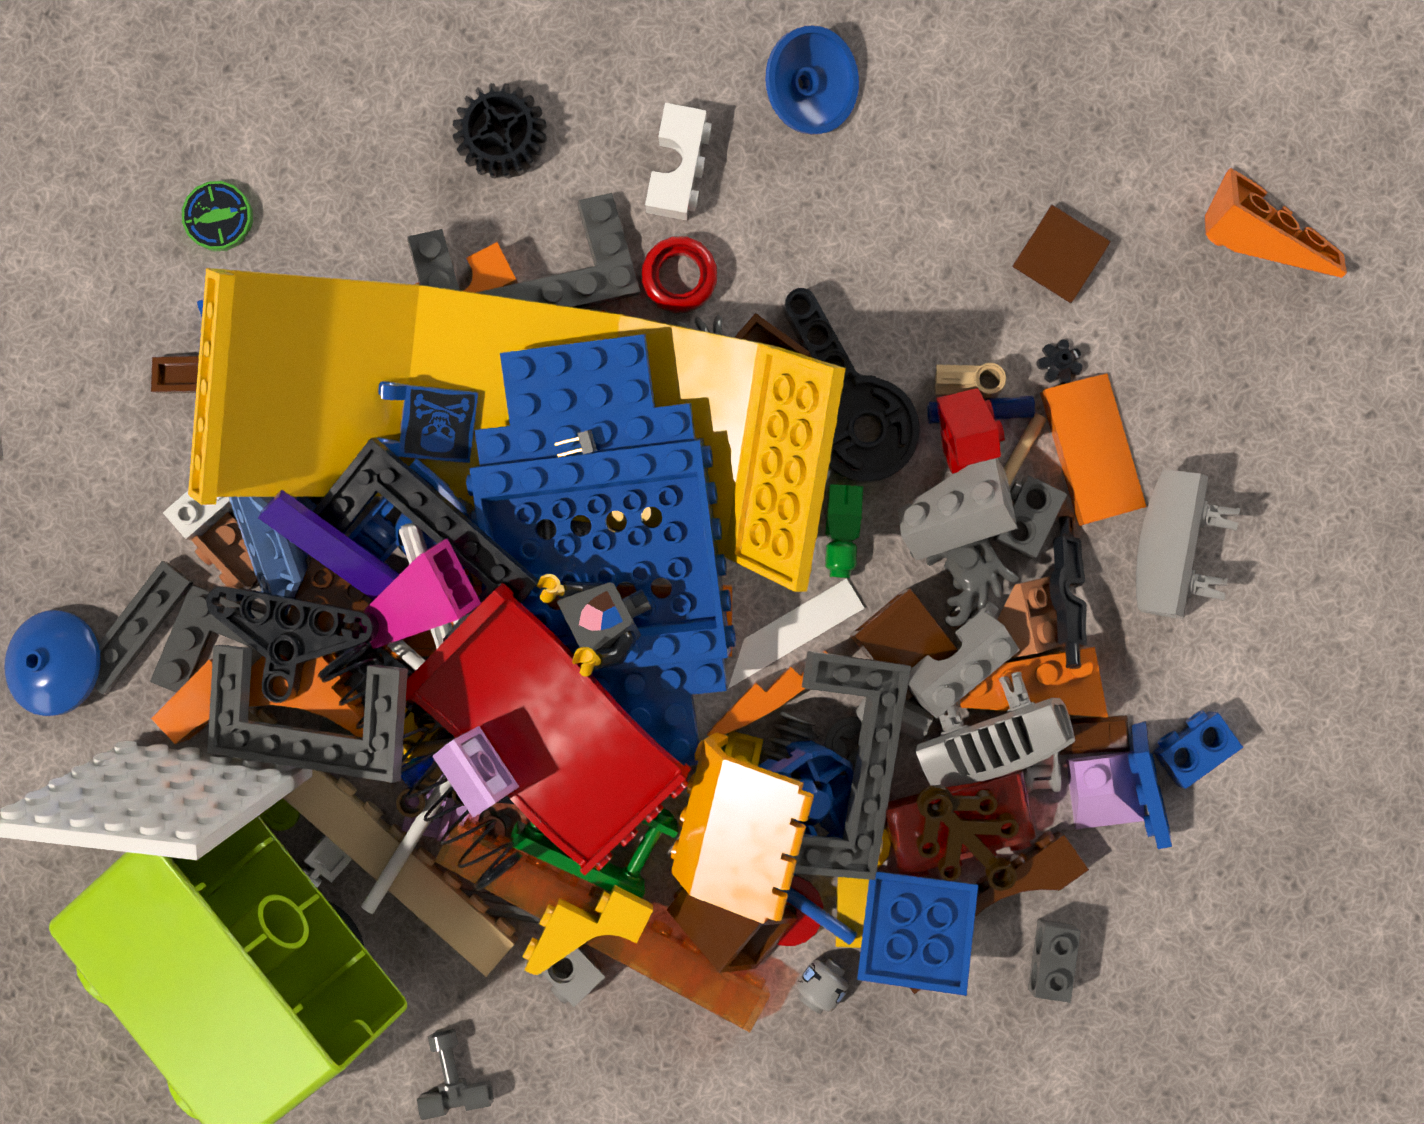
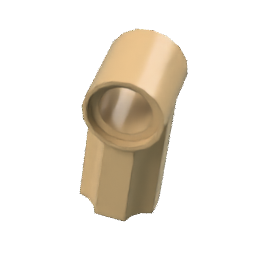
M985 363L981 366L936 365L935 396H947L978 388L984 400H993L1001 393L1006 382V374L1002 367L995 363ZM987 374L992 375L997 380L998 386L994 389H986L980 384L979 378Z

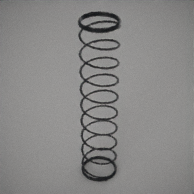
M361 642L323 668L318 673V677L325 683L364 663L375 661L374 665H378L379 660L377 658H368L345 668L368 649L366 642ZM367 674L339 701V706H343L366 694L365 690L347 699L366 680ZM405 704V707H409L405 713V718L412 710L411 704ZM364 717L356 724V729L363 728ZM428 727L418 728L403 736V739L415 733L426 730L421 738L403 755L402 762L427 736L429 732ZM436 752L401 768V772L431 758ZM436 762L412 786V788L407 793V798H414L416 796H419L448 781L447 778H444L438 781L437 783L411 795L415 788L435 769V767L438 765ZM452 786L427 811L423 819L424 821H432L464 805L463 802H460L437 815L427 818L454 789ZM466 810L443 835L440 842L442 845L455 842L490 823L492 824L463 854L458 862V868L473 865L508 847L474 884L473 888H476V891H480L522 859L523 855L517 851L494 867L513 847L514 843L508 842L471 862L461 865L465 857L489 833L497 822L496 819L488 820L455 838L444 841L450 832L469 813Z

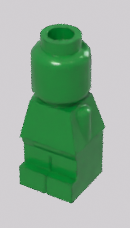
M833 484L828 486L825 535L832 542L826 545L825 567L830 570V577L851 578V571L856 569L858 548L853 541L860 537L861 520L863 517V486Z

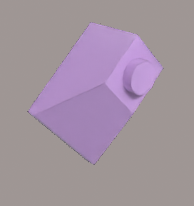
M1134 751L1066 759L1075 829L1144 821V806H1140L1136 791V784H1141L1139 773L1132 774L1128 759V753Z

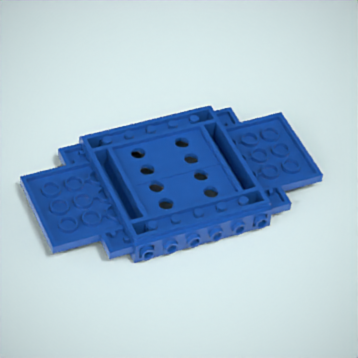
M646 334L500 353L510 425L475 430L480 465L469 468L470 475L466 477L467 491L469 496L474 497L475 510L471 514L472 522L539 580L545 574H552L560 582H596L605 584L610 582L614 583L616 588L622 582H629L634 585L636 592L642 589L651 609L633 618L641 636L636 640V644L622 664L597 669L592 674L632 719L668 753L683 765L685 763L689 766L697 765L698 761L695 760V752L699 744L693 695L727 691L724 658H728L731 647H736L734 625L728 626L726 612L731 611V597L729 589L723 590L722 576L727 575L725 554L718 553L717 540H722V526L720 518H714L712 504L718 503L716 483L709 482L708 468L713 467L712 449L710 445L705 446L704 438L695 437L691 403L655 407ZM592 430L597 451L584 455L580 451L558 457V454L580 449L581 445L579 440L555 446V443L578 437L577 433ZM656 507L660 510L662 522L659 526L649 527L644 524L642 513L645 508ZM620 511L625 515L627 524L622 531H613L608 527L607 516L610 512ZM584 515L591 521V530L587 535H578L573 531L571 524L575 516ZM548 519L555 524L556 534L552 539L546 540L538 535L537 524L540 520ZM657 578L667 579L672 587L670 595L665 598L655 596L651 589L652 582ZM482 583V592H483V590L487 587V586H485L483 583ZM536 586L523 601L522 605L534 614L575 654V651L580 647L561 609H553L548 603H544L540 599V595L544 589L548 588Z

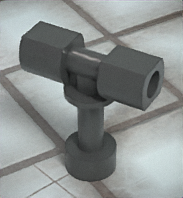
M450 1029L429 1035L430 1051L438 1052L444 1082L438 1085L439 1091L424 1093L417 1098L421 1120L445 1116L451 1108L465 1106L466 1111L491 1106L494 1098L490 1080L467 1085L466 1078L458 1079L452 1048L459 1044L456 1030Z

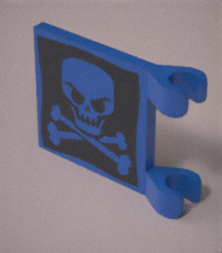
M381 381L379 383L378 393L382 399L404 400L399 441L376 437L398 457L470 463L478 399L477 392L405 385L389 381Z

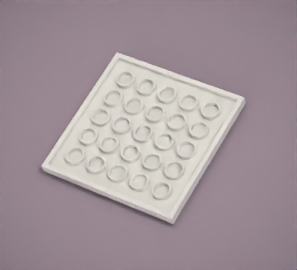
M122 741L116 743L114 748L109 751L95 755L93 760L86 764L73 767L71 772L63 777L50 780L47 786L27 793L24 799L15 804L2 807L0 809V837L198 860L311 778L312 770L200 752V749L196 747H186L177 750L168 749V746L165 744H154L147 747L137 746V743L134 741Z

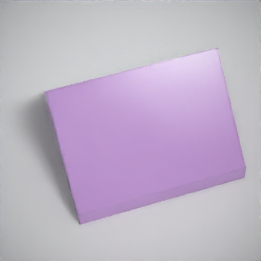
M480 726L453 739L432 756L473 818L519 787Z

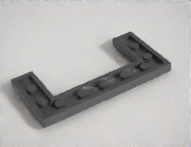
M609 193L581 199L577 204L594 267L476 293L575 308L589 307L639 295L640 288L613 194ZM443 229L407 236L419 285L459 290Z
M190 585L150 680L151 683L177 693L194 675L212 631L253 648L208 611L206 600L211 591L196 585ZM225 597L220 598V604H223L225 608H240V603L228 600ZM251 608L252 614L256 618L260 619L265 615ZM287 640L283 641L279 646V654L290 660L294 655L293 644ZM375 661L365 663L366 667L374 665ZM378 661V665H384L383 662ZM355 668L349 670L353 675L344 683L345 687L350 686L353 688L364 677ZM366 680L356 689L358 693L366 690ZM365 695L361 696V703L365 707ZM326 717L319 730L355 736Z
M213 645L207 753L391 783L401 781L408 669L384 665L367 666L363 737L248 720L252 648Z
M814 651L807 652L802 682L803 688L866 697L843 838L804 834L799 855L791 856L785 854L797 860L794 873L875 880L911 666Z

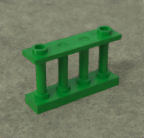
M663 808L651 822L648 823L645 819L641 822L649 827L627 867L620 868L609 861L599 871L593 867L586 875L580 872L581 867L558 848L532 822L525 824L518 820L511 832L510 842L514 843V848L611 892L613 886L616 885L643 898L645 894V881L640 872L661 833L675 838L678 834V826L674 815Z

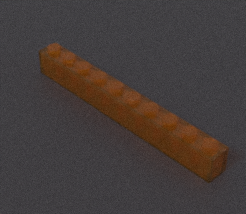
M467 818L466 821L462 820L450 832L446 841L471 830L481 823L471 818ZM484 826L455 842L443 845L435 862L476 883L508 847L473 865L458 868L457 865L460 858L484 833L486 829ZM487 834L465 857L461 865L471 862L510 842V839L502 835L494 838ZM512 847L511 850L494 867H496L498 864H500L502 861L507 859L512 854L516 853L518 850ZM520 852L523 855L520 861L484 887V889L540 919L548 904L555 907L559 898L598 917L600 913L594 910L604 890L596 886L588 889L578 883L579 877L562 869L560 872L549 868L547 862L529 854L527 856ZM654 920L653 924L649 921L647 922L637 944L615 935L597 936L586 942L587 945L749 1033L771 995L769 988L765 986L766 980L755 972L748 970L746 975L740 971L719 973L690 937H685L683 941L672 935L673 929L659 920Z

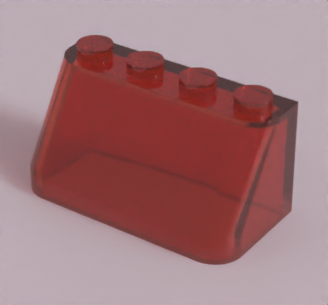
M1022 770L991 780L946 787L952 795L974 796L980 790H989L997 800V809L990 815H982L978 811H954L960 818L996 819L1003 813H1010L1015 817L1019 825V831L1012 838H1002L1000 835L976 834L995 856L997 855L996 850L1009 847L1010 851H1017L1031 846L1030 840L1036 838L1027 784ZM920 793L889 801L886 810L885 828L889 834L890 846L897 871L900 875L927 876L929 874L928 869L938 867L940 859L945 857L949 828L943 821H940L937 835L940 845L939 853L933 858H924L918 852L916 840L923 834L925 817L921 815L917 807V798ZM940 799L932 800L930 803L935 804ZM985 799L980 805H987L991 800ZM1006 823L1001 828H1009L1012 823ZM926 843L922 848H930L933 843ZM963 843L959 862L960 866L963 865V859L974 857L972 852ZM948 866L945 870L954 869L955 866Z

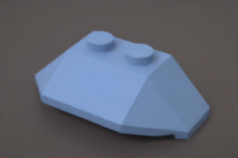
M229 497L261 592L295 598L308 568L305 560L308 558V553L258 519L261 510L274 497ZM291 605L286 608L285 615L288 614Z

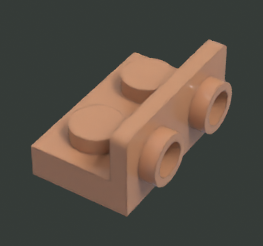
M227 512L202 536L196 535L192 539V542L198 547L195 553L207 565L210 566L213 563L221 571L219 578L226 586L251 589L258 582L237 520L232 513Z

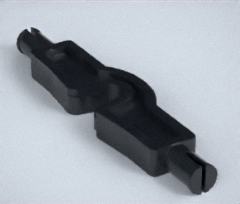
M1062 516L1059 518L1060 536L1053 540L1055 570L1051 575L1049 588L1051 601L1057 612L1058 644L1065 647L1066 668L1078 669L1082 666L1080 647L1087 645V604L1084 600L1073 595L1069 587L1078 588L1085 582L1082 544L1079 538L1074 537V518Z

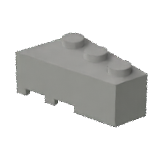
M998 458L968 465L898 509L901 537L916 561L1017 529L1007 474Z

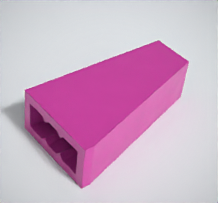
M444 539L421 553L363 611L373 614L379 623L378 634L370 642L373 649L459 620L478 607L481 602L449 540ZM360 621L359 623L362 626L364 632L366 633L367 626L362 625Z

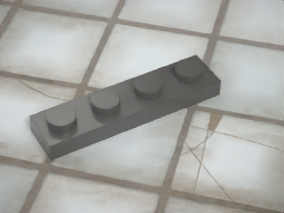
M161 561L98 643L100 670L94 688L103 695L109 694L189 590L190 585L194 583L167 561Z

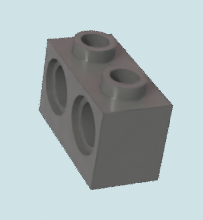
M1028 475L1023 478L1022 482L1016 480L1010 490L1016 522L1022 523L1026 527V538L1023 541H1017L1012 537L1011 531L995 535L993 541L1032 559L1038 556L1067 493ZM1029 491L1037 492L1042 498V504L1038 510L1030 508L1026 502V496Z
M1037 920L1028 990L1035 998L1071 1003L1081 933L1073 924Z

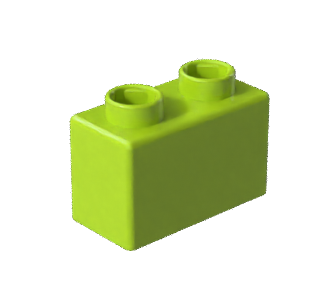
M260 816L254 818L198 860L125 852L57 914L49 924L50 934L76 965L77 976L85 990L97 1001L111 1009L165 1077L169 1092L176 1104L188 1116L199 1120L201 1124L276 1123L347 1068L407 1009V1001L402 993Z

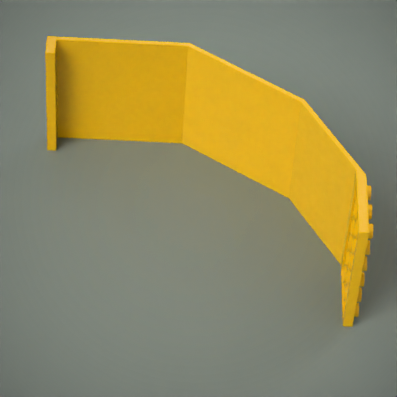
M206 268L188 495L201 505H216L217 497H275L281 490L292 497H325L371 438L378 437L399 441L404 400H385L378 393L379 383L381 381H389L405 385L478 393L470 463L417 458L445 481L455 496L461 497L464 501L467 500L475 507L474 497L469 496L466 486V477L470 475L469 468L480 465L475 430L510 425L500 353L646 334L655 407L691 403L695 437L704 438L705 446L710 445L712 449L713 467L708 468L709 482L716 483L718 503L712 504L714 518H720L722 526V540H717L718 553L725 554V558L794 592H806L812 570L815 542L818 535L819 519L824 500V490L831 460L830 456L846 368L773 345L623 314L418 284ZM399 457L408 466L416 459ZM647 507L642 513V520L649 527H657L662 522V513L656 507ZM612 511L608 514V527L623 530L626 527L627 519L622 512ZM577 515L573 518L575 521L591 523L589 518L584 515Z

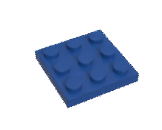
M876 872L875 880H869L857 980L967 996L978 885Z

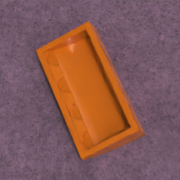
M1108 374L1062 384L1040 392L1078 525H1085L1147 507Z

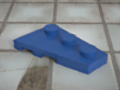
M1146 721L1132 725L1134 752L1128 753V759L1132 774L1139 773L1141 784H1136V791L1140 806L1147 805L1149 815L1144 816L1148 837L1155 836L1157 848L1162 849L1172 847L1171 832L1161 787L1157 785L1158 777L1153 752L1150 753L1148 730Z

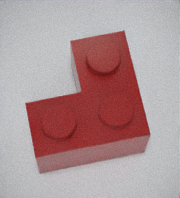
M978 388L937 398L942 450L952 474L959 472L968 465L1001 457L1000 442L1005 441L1003 426L1000 420L994 421L992 404L990 400L984 401Z

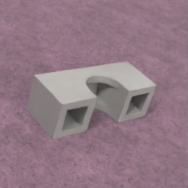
M983 610L955 632L962 642V646L957 653L941 661L934 660L927 655L910 670L908 690L915 700L935 718L941 716L1020 650L1005 626Z

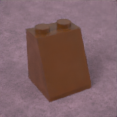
M911 589L902 590L850 634V637L869 659L911 666V668L927 655L934 660L941 661L950 658L958 652L957 648ZM907 688L905 700L907 701L911 697L915 700V698Z

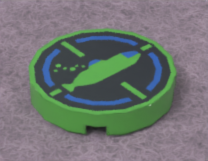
M209 181L195 187L186 197L182 207V224L187 235L199 246L211 251H228L239 246L245 240L244 237L248 234V231L251 230L253 209L248 198L234 185L223 181Z

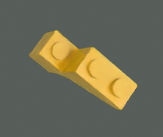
M616 885L613 886L610 893L605 891L602 893L594 910L600 913L598 917L559 898L555 907L548 904L539 922L540 925L544 926V929L539 939L531 938L522 956L528 960L524 971L533 975H539L597 936L615 935L637 944L653 912V904Z

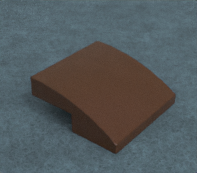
M1051 204L1012 267L1064 300L1072 303L1111 241Z

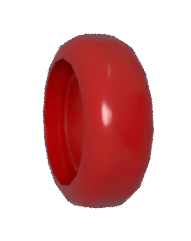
M672 236L658 242L647 253L642 265V284L648 298L659 308L671 313H688L702 307L712 297L717 285V265L712 253L701 242L687 236ZM674 256H685L692 259L700 271V279L697 286L685 294H674L667 291L659 279L662 265Z

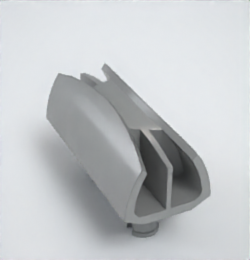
M1162 470L1145 514L1137 554L1136 598L1137 608L1141 612L1184 619L1187 598H1191V595L1221 599L1222 601L1225 599L1224 592L1217 591L1208 586H1227L1228 578L1195 574L1196 570H1193L1200 528L1208 525L1237 531L1238 523L1222 518V516H1239L1241 508L1208 504V500H1205L1208 476L1200 473Z
M1021 671L1011 674L1013 685L1009 677L999 678L1010 707L1007 710V714L968 727V725H964L957 703H955L939 716L944 731L941 733V736L920 743L916 748L917 757L930 786L941 785L951 787L995 779L1030 767L1060 752L1075 742L1071 720L1065 703L1060 698H1050L1038 703L1030 702Z

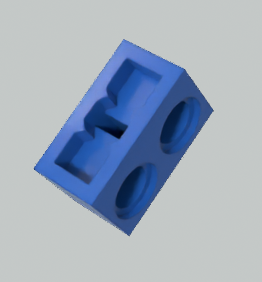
M1201 710L1186 720L1188 726L1178 734L1176 731H1171L1157 741L1159 747L1153 751V754L1178 787L1187 789L1243 748L1218 712L1208 711L1205 713L1204 710ZM1212 727L1216 737L1214 742L1207 746L1203 741V733L1207 728ZM1183 747L1187 752V760L1183 765L1177 766L1174 762V754L1179 748Z

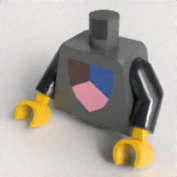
M545 574L540 577L537 584L539 588H548L544 589L540 595V599L544 603L552 602L556 595L561 599L557 603L580 647L575 651L572 663H583L579 672L582 676L588 677L597 669L619 665L625 661L636 644V640L641 636L633 618L651 609L642 589L622 599L614 583L610 582L606 584L596 582H560L556 576Z

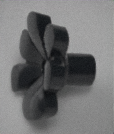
M1059 340L1057 347L1047 344L1042 348V352L1046 357L1039 358L1036 365L1040 370H1048L1044 375V379L1047 382L1052 383L1059 377V382L1062 385L1071 382V373L1074 375L1081 374L1083 366L1076 362L1081 357V352L1078 348L1069 350V342L1067 340Z

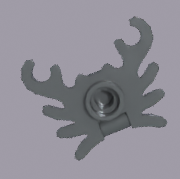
M990 537L926 558L927 565L929 566L935 564L941 558H947L944 568L952 574L954 587L964 590L960 595L947 599L949 606L960 607V613L957 616L945 617L946 624L950 626H960L968 620L974 597L979 594L978 607L980 609L986 607L989 586H992L997 597L1002 596V587L998 579L999 575L1010 582L1018 581V577L999 560L990 543Z

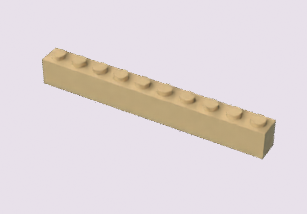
M257 708L249 709L248 720L270 724L278 722L277 718L265 708L260 710ZM312 770V777L283 797V799L377 881L407 832L402 831V828L397 824L388 825L381 818L383 815L381 809L371 801L367 800L363 803L354 795L357 789L345 778L340 777L337 780L329 772ZM420 847L418 850L414 848L388 891L487 977L518 940L513 935L516 932L515 928L504 918L500 917L496 920L492 915H489L486 912L489 906L478 895L473 894L469 898L460 889L463 885L462 881L452 872L447 870L443 873L434 865L436 859L429 851L423 847Z

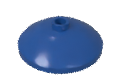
M803 26L793 29L781 37L770 53L766 66V90L772 108L788 127L803 134H822L839 127L848 118L857 100L859 74L855 58L848 45L840 36L821 26ZM799 78H800V79L802 80V82H803V87H802V89L800 88L799 83H798V79H799Z
M57 610L44 611L27 619L14 633L6 651L4 669L10 693L24 709L42 716L63 715L81 705L92 692L100 670L99 645L89 625L72 613Z

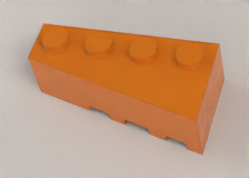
M1095 647L1080 648L1082 666L1078 669L1066 668L1065 651L1006 661L956 702L960 708L1007 711L1010 707L999 678L1009 677L1013 685L1011 674L1021 671L1030 702L1038 703L1050 698H1060L1065 703L1069 715L1108 717Z

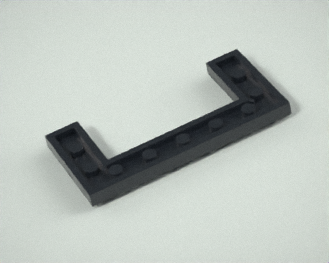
M376 437L371 438L313 510L315 514L345 534L379 492L436 543L444 539L449 540L460 564L487 586L478 596L481 603L504 583L514 593L512 596L522 604L539 582V579ZM473 609L471 612L460 618L458 622L453 626V628L448 632V634L443 638V641H445L467 619V617L475 609Z

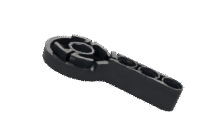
M806 288L792 290L786 297L784 314L801 346L810 352L812 358L824 362L837 360L843 368H846L829 468L838 475L856 482H877L891 477L909 462L918 444L920 424L912 401L895 384L876 378V376L862 375L856 372L814 294ZM802 299L808 303L810 310L806 314L799 315L792 311L790 304L794 300ZM811 330H821L826 336V342L822 345H813L809 342L807 334ZM871 391H872V396H875V397L879 398L880 400H882L884 403H886V405L888 406L887 409H886V406H885L881 401H879V400H877L876 398L870 396V392H871ZM865 416L874 418L880 426L879 437L873 442L859 440L854 433L856 420ZM894 424H898V425H899V429H900V442H899V445L904 446L903 448L897 446V445H898V428H897V426H894ZM835 456L841 459L844 463L850 465L851 468L840 462Z

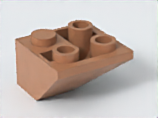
M1051 576L1015 584L997 621L1005 626L1020 649L1011 658L1037 654L1061 647L1058 644L1057 612L1050 597L1049 585Z

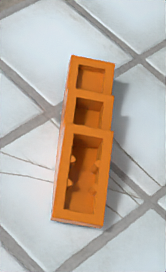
M789 666L766 691L755 682L707 732V735L710 736L716 732L725 735L745 727L778 709L805 689L802 687L804 672L799 675Z

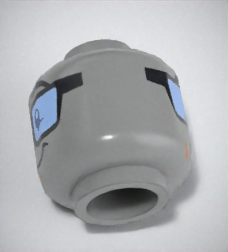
M828 958L826 963L817 959L813 960L796 984L800 992L799 1000L819 1014L823 1010L833 1011L849 989V982L843 976L846 969L831 958Z

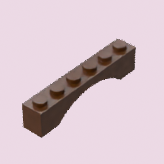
M1047 831L1033 842L1036 847L1025 855L1020 851L1007 859L1012 863L1017 873V880L1011 888L1003 891L993 889L986 875L976 882L978 893L975 917L997 901L1021 892L1034 890L1060 891L1089 869L1064 834L1059 831L1054 834L1051 831ZM910 988L914 994L921 990Z

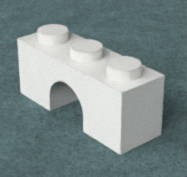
M665 103L658 136L659 146L675 149L680 153L683 160L681 165L673 172H651L645 203L646 213L687 221L689 211H696L699 191L693 190L695 177L702 178L705 165V157L700 156L702 143L709 144L712 123L706 122V110Z

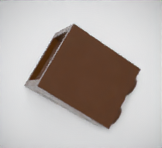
M683 886L677 890L674 895L675 900L667 908L669 914L719 973L756 969L798 919L785 906L781 921L768 919L763 924L690 896Z

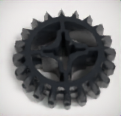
M490 83L489 93L484 94L483 90L477 87L476 94L478 98L474 100L471 96H466L465 102L468 108L457 107L456 111L463 119L453 120V126L458 130V132L453 134V140L455 143L460 144L457 151L460 156H466V165L471 167L477 164L476 171L478 174L482 175L489 167V175L495 179L498 176L499 169H502L504 177L509 179L511 177L509 168L515 167L517 173L522 174L524 173L521 165L523 161L529 166H534L535 164L530 153L542 155V147L537 143L547 141L546 134L541 132L547 127L545 119L540 118L543 114L541 107H533L534 98L531 95L523 98L522 88L517 87L511 94L509 84L504 83L501 91H497L495 84ZM494 107H510L517 110L520 113L515 115V113L512 112L507 115H502L498 113L494 109ZM482 113H485V125L477 130V135L472 137L476 120ZM492 119H495L498 126L500 125L505 130L504 136L507 143L495 132V125ZM527 124L525 139L515 149L513 138L518 132L522 131L521 127ZM484 146L487 149L492 146H498L503 149L505 155H490L484 153L479 148Z

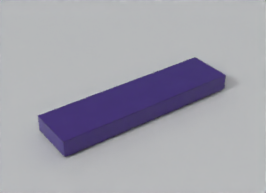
M283 490L261 510L258 519L372 600H375L400 575Z

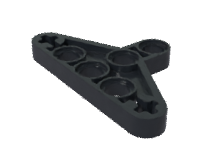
M234 586L216 587L211 590L206 600L208 611L216 619L266 658L262 679V692L273 703L290 701L298 694L303 664L305 662L350 649L361 642L369 643L375 639L379 631V623L376 617L367 611ZM226 597V599L231 601H241L240 608H225L223 604H220V598ZM258 598L265 602L267 609L265 615L260 619L256 618L251 611L252 603ZM289 605H295L300 611V619L295 625L289 624L285 619V610ZM324 611L330 612L334 618L333 628L328 632L323 631L318 624L319 615ZM361 621L362 625L367 626L366 633H360V635L358 630L343 629L345 622L358 623ZM285 640L291 642L294 647V655L289 661L282 659L279 654V646ZM278 676L284 677L288 682V691L284 696L277 695L273 689V682Z

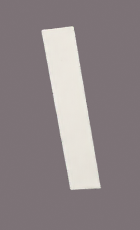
M847 578L746 637L743 641L728 689L863 610L864 606Z

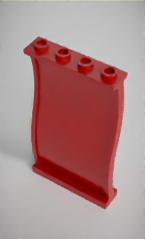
M503 583L407 679L406 701L408 699L413 700L455 738L480 726L519 785L517 789L507 795L510 800L546 837L580 865V872L583 875H586L593 867L599 871L613 857L610 851L619 843L623 847L626 846L638 833V830L635 828L644 819L648 823L651 822L662 811L664 807L661 803L669 795L675 799L688 786L689 783L686 781L691 767L687 763L681 764L643 730L606 691L593 674L588 677L582 676L579 672L583 663L573 664L574 654L534 614L512 596L514 593Z

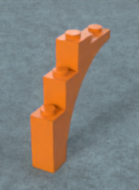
M334 653L306 662L303 665L298 694L294 699L282 703L269 701L262 692V679L266 658L262 656L251 667L249 707L277 705L300 708L326 717L347 729L353 735L363 737V728L356 729V724L364 717L365 707L361 703L362 697L339 706V701L352 689L350 686L345 687L344 683L353 674L347 671L325 683L318 677V673L339 657L337 654ZM280 654V657L282 659L289 661L285 656ZM209 659L151 718L174 744L190 740L209 724L213 659ZM282 676L276 677L273 682V689L277 695L284 696L288 691V682ZM355 690L347 699L359 693Z

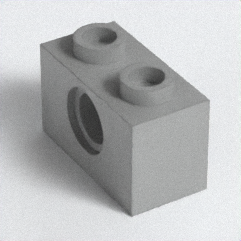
M583 945L565 957L573 964L571 972L561 973L554 964L541 974L536 975L539 978L544 975L553 985L551 990L554 995L564 1004L569 1001L573 1007L605 978L607 970Z

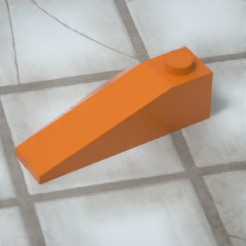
M1232 168L1226 172L1205 214V231L1212 243L1217 246L1224 245L1237 253L1340 278L1347 274L1344 254L1311 227H1307L1303 231L1300 230L1298 222L1292 216L1293 212L1286 206H1283L1278 211L1264 199L1268 192L1260 185Z

